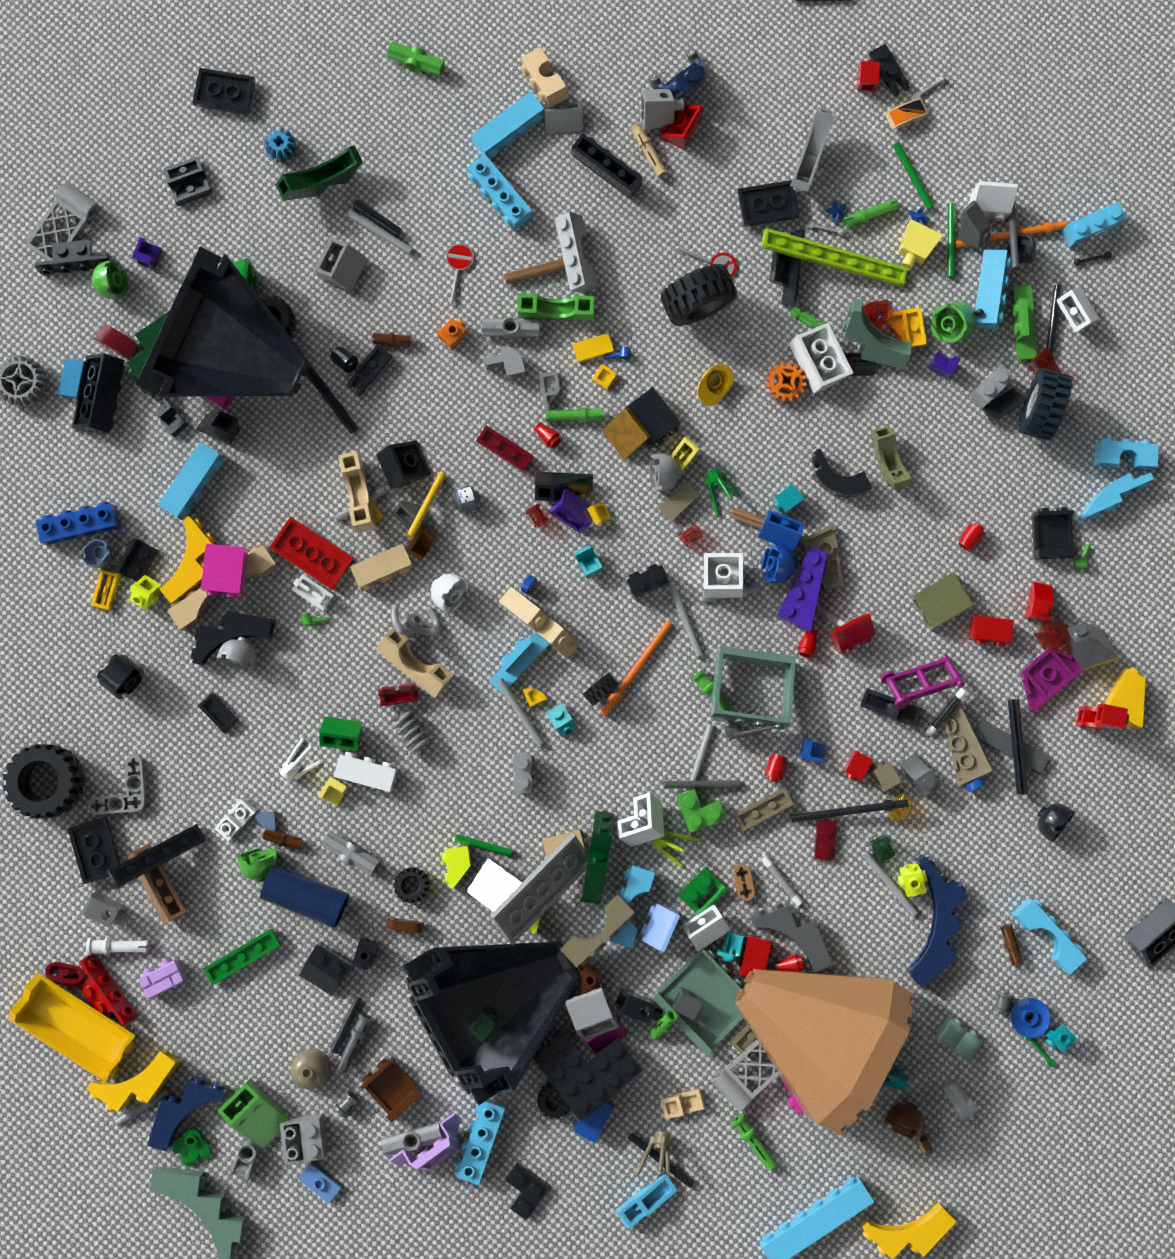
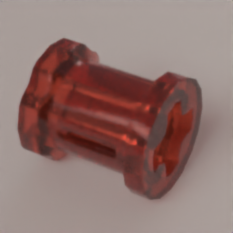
M540 504L532 506L525 512L533 521L534 528H539L549 521L548 517H545L541 511Z
M695 523L683 533H678L679 538L686 547H689L690 543L696 539L703 537Z

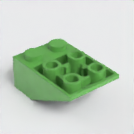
M252 1078L217 1111L233 1128L261 1149H264L280 1133V1123L291 1120Z

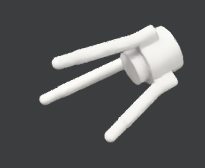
M301 738L287 761L282 765L283 768L279 771L289 782L293 779L298 780L302 775L321 763L317 761L298 772L300 768L297 765L311 751L312 746H309L295 762H291L303 744L304 738Z

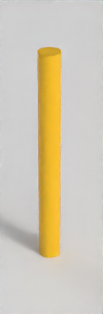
M439 472L407 533L409 538L413 539L446 477L445 473Z

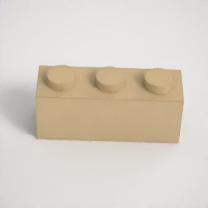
M403 543L350 566L358 587L361 590L365 589V591L376 587L375 584L380 581L385 583L392 580L396 574L404 575L411 571L410 568L414 567Z

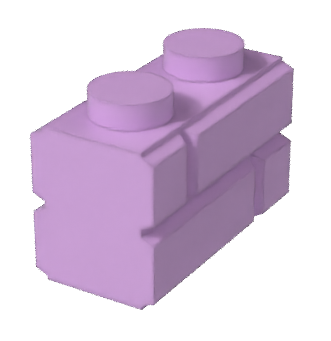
M169 958L160 963L162 967L156 970L152 967L142 972L144 976L139 978V982L144 989L147 999L150 1000L188 980L179 959L172 961Z

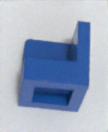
M803 739L799 758L825 763L823 757L826 745Z

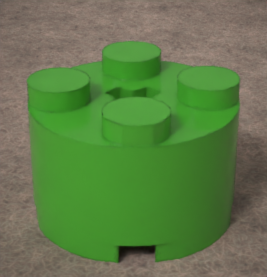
M956 301L943 305L934 311L931 330L938 340L953 343L968 337L976 327L977 320L969 305L963 301Z

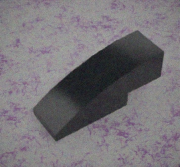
M866 688L860 704L861 707L913 728H918L924 712L922 708L910 704L905 709L898 710L894 705L896 701L894 697Z

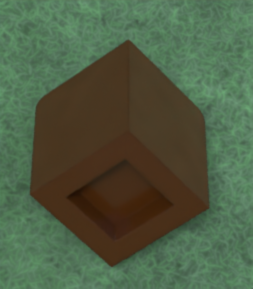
M421 525L406 551L423 560L438 535Z

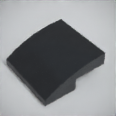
M198 156L163 169L177 207L213 194Z

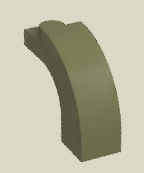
M890 426L872 430L871 436L875 456L888 487L892 486L894 490L913 485L912 477L901 462L894 431Z

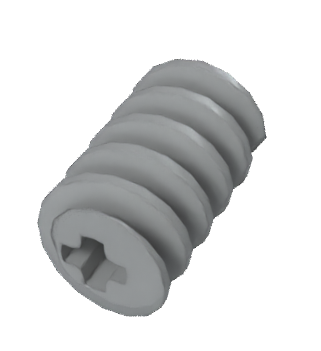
M412 711L404 712L390 721V723L396 722L393 726L394 729L400 728L397 734L404 735L401 741H409L405 747L407 749L413 748L410 751V755L425 747L429 737L422 738L425 731H418L421 726L420 724H413L417 718H409L413 713Z

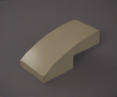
M686 481L658 509L673 522L701 494L689 481Z

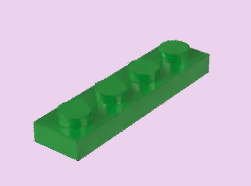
M273 928L206 966L203 970L213 986L282 944Z

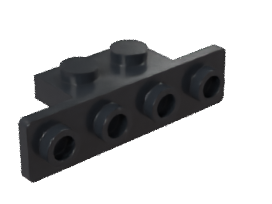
M799 229L790 232V235L804 238L805 230ZM773 252L769 282L783 286L782 305L796 303L802 259Z
M90 239L52 243L53 260L35 262L34 267L43 275L61 272L70 273L71 271H89L90 269H95L102 262L111 261L112 258L110 255L93 256Z

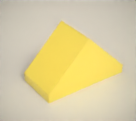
M686 436L671 454L676 460L677 465L681 466V473L698 455L700 450Z

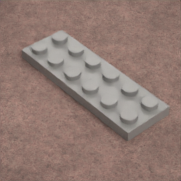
M570 834L490 915V918L508 943L513 945L586 871L589 855L576 835Z

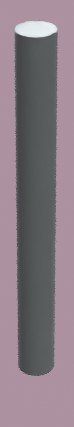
M1013 205L1012 212L1008 217L1012 270L1018 271L1020 270L1016 208Z
M664 781L663 786L664 789L740 788L741 781Z

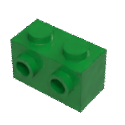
M325 716L319 731V746L358 752L363 736V722Z

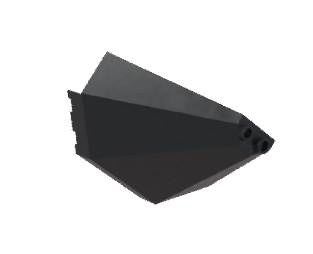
M199 246L135 385L156 394L157 397L293 396V393L297 394L301 387V383H299L301 376H306L310 366L307 365L308 359L228 256L224 253L220 257Z
M561 941L517 943L513 945L435 947L424 951L423 954L403 965L408 975L406 977L408 990L413 994L409 997L412 1007L447 1072L452 1077L457 1076L459 1085L468 1094L471 1093L478 1105H481L497 1093H512L515 1091L580 977L578 968L560 950L564 945Z

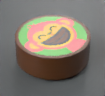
M922 1135L921 1139L917 1140L923 1154L927 1157L933 1154V1148L927 1137Z

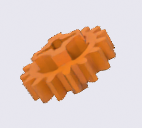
M788 361L787 365L780 362L779 367L773 365V371H768L767 374L770 377H766L765 381L769 384L765 388L771 389L768 395L774 394L775 401L781 398V403H784L785 399L791 403L793 397L798 400L799 394L802 395L804 393L802 388H805L807 383L803 381L807 377L805 375L801 376L803 369H796L798 364L792 367L790 361ZM774 376H776V379L778 380V382L776 383L775 386H774ZM796 379L798 380V387H797V389H796V386H795V384H794V382H795ZM783 380H784V381H787V380H788V381H789V384H787V383H786V384H783L782 382H783Z

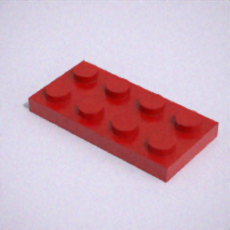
M291 516L269 547L331 590L335 589L354 561L353 557Z

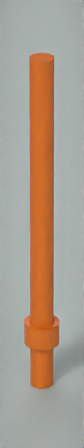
M1067 221L1057 223L1046 222L1040 226L1018 229L1017 235L1053 233L1055 230L1064 229ZM1009 231L991 234L987 243L1010 239ZM959 240L955 241L956 249L970 246Z
M666 621L614 694L611 693L608 697V702L600 712L604 717L609 714L614 705L617 706L621 701L620 697L673 626L671 622Z

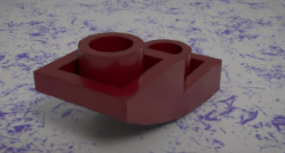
M107 324L103 325L94 338L107 349H112L126 360L130 358L138 347L134 340Z

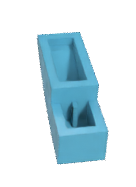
M664 1174L624 1202L615 1210V1213L624 1226L631 1229L643 1217L649 1216L678 1190L667 1174Z

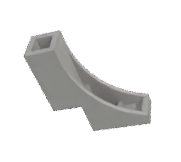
M818 107L790 185L794 187V190L798 192L809 191L836 112Z

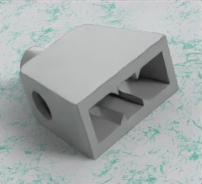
M669 89L641 90V122L645 131L672 124L674 122V112L684 110L683 99L674 100Z
M97 890L89 897L80 913L107 927H110L114 922L124 927L130 916L120 912L123 907L122 904Z

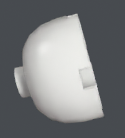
M455 574L440 576L432 583L431 598L434 604L446 613L447 611L453 612L463 602L464 597L461 596L464 591L467 592L468 583L464 578Z

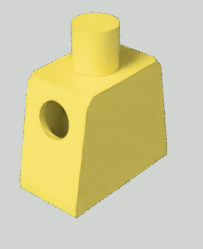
M910 219L899 249V254L905 257L902 265L912 269L915 262L923 264L943 234Z

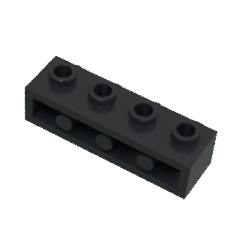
M582 133L572 145V157L630 200L642 186L643 177L636 170H632L624 161L616 158L608 149L600 146L592 137Z

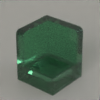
M885 834L867 843L874 858L880 865L895 855L889 844L891 841L888 835Z

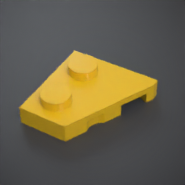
M921 307L884 314V319L899 339L912 343L911 348L927 345Z

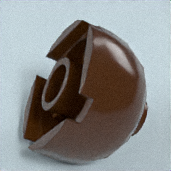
M910 1102L892 1106L883 1121L886 1126H888V1123L894 1126L892 1127L894 1132L910 1139L917 1136V1140H920L925 1128V1120L921 1112L917 1110L918 1107Z

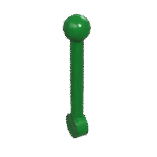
M1025 1037L1047 1060L1048 1066H1055V1060L1049 1058L1033 1038Z

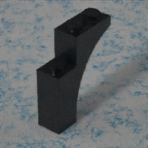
M227 611L226 615L222 617L221 625L223 629L200 625V628L196 630L195 640L197 642L196 647L191 652L192 663L205 666L212 654L226 641L231 639L237 640L238 637L272 639L276 621L269 618Z

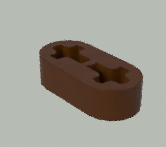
M388 918L386 928L423 933L424 922Z

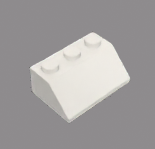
M829 323L799 334L789 343L800 368L803 369V374L807 377L806 380L813 394L827 389L853 374Z

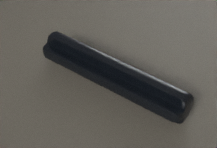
M360 200L354 202L352 207L355 211L394 237L398 238L402 229Z

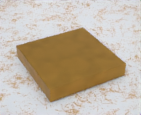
M625 407L601 430L624 460L628 459L651 437L629 407Z

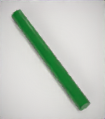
M896 142L893 144V148L927 210L932 209L934 205L900 142Z
M949 203L947 278H954L955 203Z

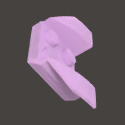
M453 1113L439 1123L447 1138H441L433 1144L434 1147L429 1151L421 1152L416 1158L410 1152L402 1150L392 1157L389 1162L395 1165L409 1164L417 1170L430 1171L461 1148L457 1136L461 1116Z

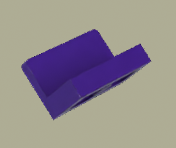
M567 488L563 490L561 501L551 507L550 513L578 533L589 527L592 523V517L587 510L591 505Z

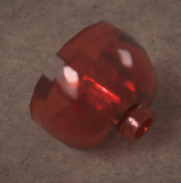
M892 300L871 301L864 305L868 318L879 330L882 325L887 324L892 318Z

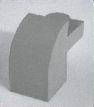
M501 346V354L492 353L483 358L486 370L505 366L508 380L526 376L521 355L511 347Z

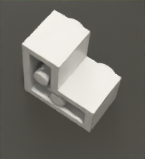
M651 793L633 798L634 816L618 821L619 839L632 847L664 837L662 801Z

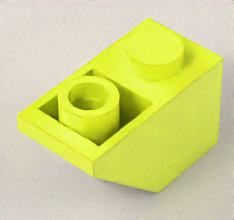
M469 846L447 848L445 853L442 854L443 865H447L448 872L445 873L446 885L449 884L450 889L458 884L472 865Z

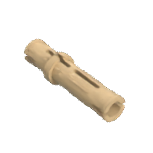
M641 123L635 124L630 130L638 142L639 149L643 150L657 178L663 177L668 171L651 144V138L646 135Z

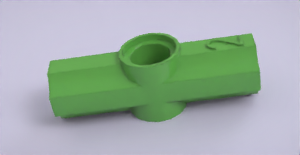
M394 41L388 47V59L405 64L408 69L414 72L424 71L440 77L443 73L445 60L427 54L420 47L412 46L410 48Z

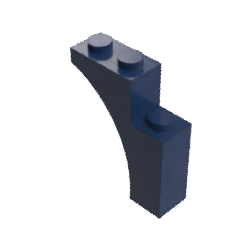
M195 1076L187 1081L182 1099L175 1094L163 1097L160 1101L147 1146L166 1152L172 1146L176 1131L188 1113L208 1102L224 1100L228 1095L229 1088L224 1087L223 1083L213 1082L212 1084L206 1082V1079L203 1077Z

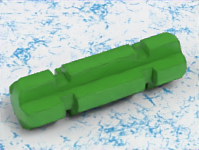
M794 306L790 312L791 317L798 318V321L810 328H816L825 324L820 320L817 321V318L809 313L802 312L797 306Z

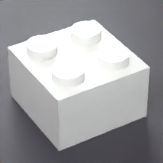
M704 553V598H743V553Z

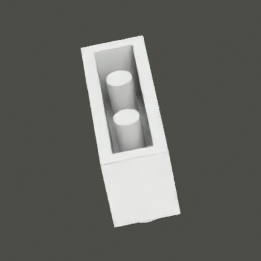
M346 752L345 755H339L334 777L392 792L398 769L394 768V764L383 762L382 765L375 763L376 759L364 757V760L356 758L357 754Z

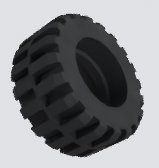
M712 264L700 269L698 268L676 279L675 282L669 284L663 290L660 299L670 322L675 326H683L696 323L724 309L736 298L737 289L727 268L722 264Z
M35 744L29 748L21 749L20 754H14L11 758L13 762L7 763L5 767L8 770L7 774H3L2 780H6V785L2 787L3 791L8 793L5 796L7 802H13L11 807L15 811L20 810L21 815L30 816L35 819L57 817L62 815L63 812H68L72 809V804H77L79 801L77 796L82 794L84 788H81V783H85V777H81L80 774L84 770L82 766L77 765L79 762L78 758L71 756V751L62 749L58 745ZM40 763L52 765L59 779L56 792L52 797L45 800L37 798L31 791L29 784L33 769Z

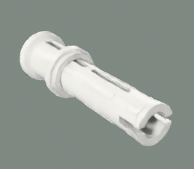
M88 938L86 953L87 956H92V954L108 956L111 953L121 952L148 953L149 947L141 946L149 945V940L112 941L109 938L104 940Z

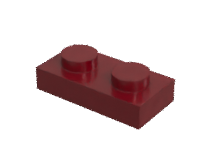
M816 821L814 859L834 861L836 821Z

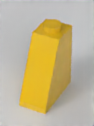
M1130 668L1121 670L1104 704L1127 708V714H1129L1127 725L1136 729L1143 726L1146 678L1140 675V671Z

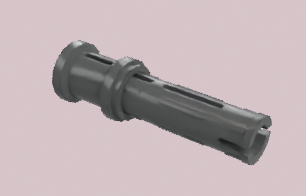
M360 1012L355 1027L351 1029L350 1040L335 1067L342 1073L348 1072L362 1040L367 1038V1032L371 1024L375 1022V1019L368 1014Z

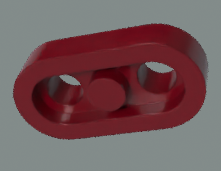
M53 962L45 969L46 978L55 984L74 988L79 987L85 981L84 970L78 966Z

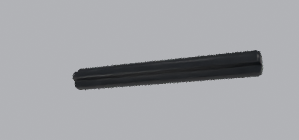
M308 361L307 365L310 367L306 376L349 433H355L358 430V426Z
M1009 699L1008 710L1016 791L1018 795L1028 794L1020 702L1019 699Z

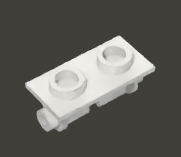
M303 574L300 578H296L293 583L294 587L292 590L322 611H324L334 596Z

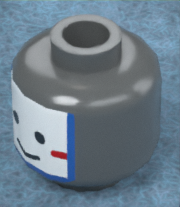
M471 486L455 490L452 501L455 510H459L460 513H466L476 510L478 502H481L478 491H474Z

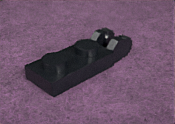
M886 43L869 52L868 55L871 60L880 62L879 75L895 97L899 95L896 81L899 82L904 91L909 90V83Z
M377 344L355 370L346 387L348 389L353 388L360 378L363 383L357 388L355 394L358 397L361 396L393 356Z

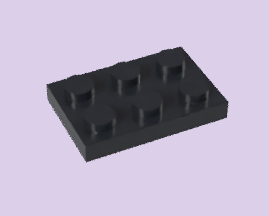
M199 68L192 104L197 107L249 115L255 78L254 76Z
M792 180L738 188L737 194L743 227L799 218L795 190L793 189L794 187L790 186Z
M102 817L67 828L83 885L110 877L107 871L120 865V860L108 818Z

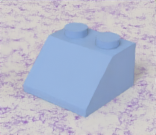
M656 902L655 906L650 907L647 914L650 919L647 924H643L639 934L642 935V941L665 952L680 915L677 911Z

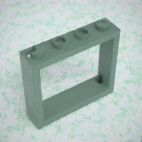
M720 646L716 651L710 717L716 718V721L720 722L732 720L736 724L753 723L756 727L773 726V729L776 730L787 728L791 724L796 657ZM723 659L785 668L781 718L719 710Z

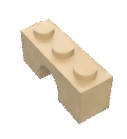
M540 47L521 57V71L525 77H529L533 90L537 89L538 97L542 103L545 102L548 108H551L569 98L566 85L558 73L550 77H544L551 72L548 58Z

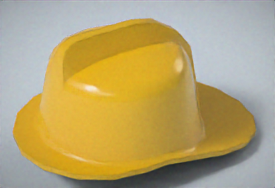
M717 364L705 371L697 390L698 398L702 404L706 406L717 405L733 384L734 375L729 366Z

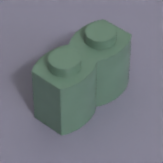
M947 1017L934 1037L970 1062L983 1044L979 1040L980 1035L971 1029L969 1032L963 1028L965 1024L955 1017L953 1020Z

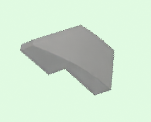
M557 371L538 374L545 409H548L560 391Z

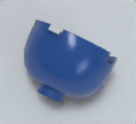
M771 544L769 545L771 548L765 550L762 558L761 567L765 569L766 574L762 576L766 582L782 583L792 576L796 570L797 563L793 553L788 548Z

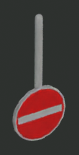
M455 244L446 253L448 265L456 270L450 299L451 305L454 303L459 271L468 269L474 261L472 250L464 244Z

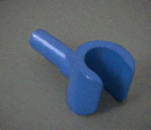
M622 346L620 353L604 355L605 360L612 358L629 359L631 349L630 347Z

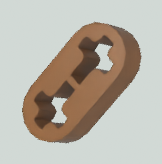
M738 864L733 869L736 893L741 900L749 901L755 895L751 871L748 866ZM741 867L743 870H747V873L744 874L745 881H742L741 876L736 874ZM742 884H746V888L751 890V893H748V897L740 894L743 891Z

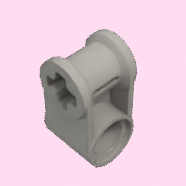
M251 1140L245 1141L238 1151L229 1175H237L245 1178V1181L248 1182L253 1173L260 1147ZM245 1148H251L253 1150V1154H248Z

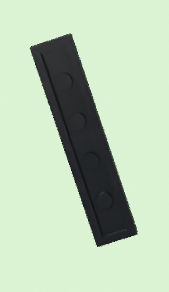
M195 824L107 872L118 889L204 843L206 839L198 825Z

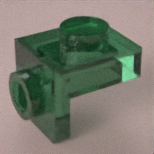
M483 1010L467 1029L483 1042L498 1025L495 1021L497 1017L489 1010L487 1012Z

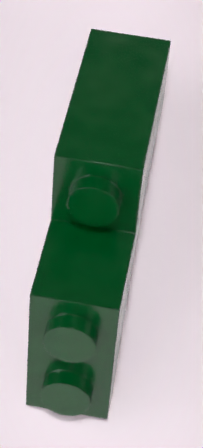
M349 146L337 156L320 165L298 172L283 174L275 185L283 201L318 197L327 186L346 184L363 161L356 147Z
M168 312L134 334L138 339L136 344L142 352L126 362L130 367L128 372L133 379L139 378ZM139 387L144 394L148 393L151 397L156 395Z
M606 811L595 812L582 902L601 904L615 814Z

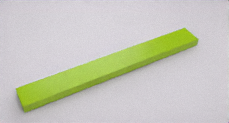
M768 228L764 230L760 247L898 287L905 285L908 271L907 267Z

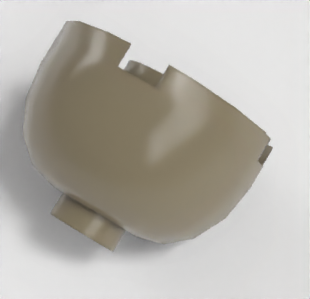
M315 1048L300 1052L293 1060L291 1066V1077L294 1083L306 1090L322 1086L329 1078L331 1072L328 1056Z

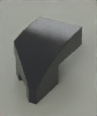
M161 397V409L157 417L161 419L160 422L166 430L175 437L188 424L164 397Z

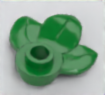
M196 1128L186 1130L181 1137L176 1138L172 1143V1152L180 1153L181 1161L186 1166L193 1165L198 1157L203 1159L210 1158V1146L208 1142L202 1139L201 1132Z

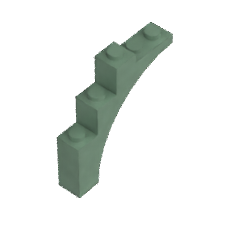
M159 1166L152 1171L150 1192L169 1196L190 1208L203 1221L210 1232L217 1249L218 1259H234V1256L237 1255L238 1243L248 1233L249 1224L246 1223L247 1216L223 1214L227 1210L225 1194L204 1192L206 1187L205 1171Z

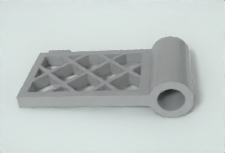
M69 183L60 184L57 187V198L34 231L30 230L25 237L27 241L25 245L48 261L53 260L48 250L52 249V245L47 244L46 236L55 235L56 243H60L59 234L68 232L69 239L67 242L75 241L86 223L94 218L99 210V205ZM61 205L64 207L65 215L56 217L55 211ZM78 217L81 219L76 227H71L70 218ZM66 219L67 228L58 230L57 221ZM48 222H53L54 231L45 232V225ZM42 237L44 246L36 248L32 245L36 238Z
M755 1040L711 1080L712 1084L738 1112L748 1110L752 1105L751 1100L779 1076L772 1063L761 1062L762 1052L765 1051L758 1040ZM750 1052H759V1062L747 1061L748 1054ZM736 1064L745 1065V1075L736 1074L732 1068ZM747 1065L759 1066V1076L747 1075ZM761 1066L773 1067V1074L770 1077L761 1076ZM747 1079L759 1080V1086L752 1091L747 1086Z

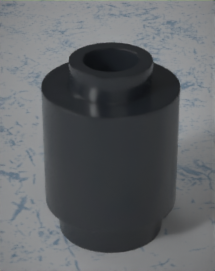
M336 347L332 350L330 358L335 365L346 373L356 370L358 358L344 347Z

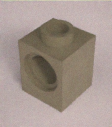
M879 761L873 765L874 769L870 771L881 791H887L902 782L890 761Z

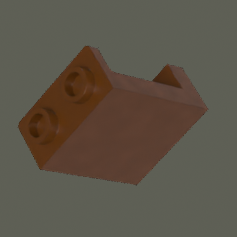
M391 1056L388 1060L386 1058L382 1059L376 1065L378 1069L373 1074L371 1071L361 1079L363 1083L360 1087L362 1090L365 1088L388 1114L386 1117L392 1123L421 1096L423 1091Z

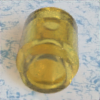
M899 793L892 801L908 799L909 807L897 808L887 812L889 814L888 818L897 823L899 820L904 821L912 807L911 803L913 800Z

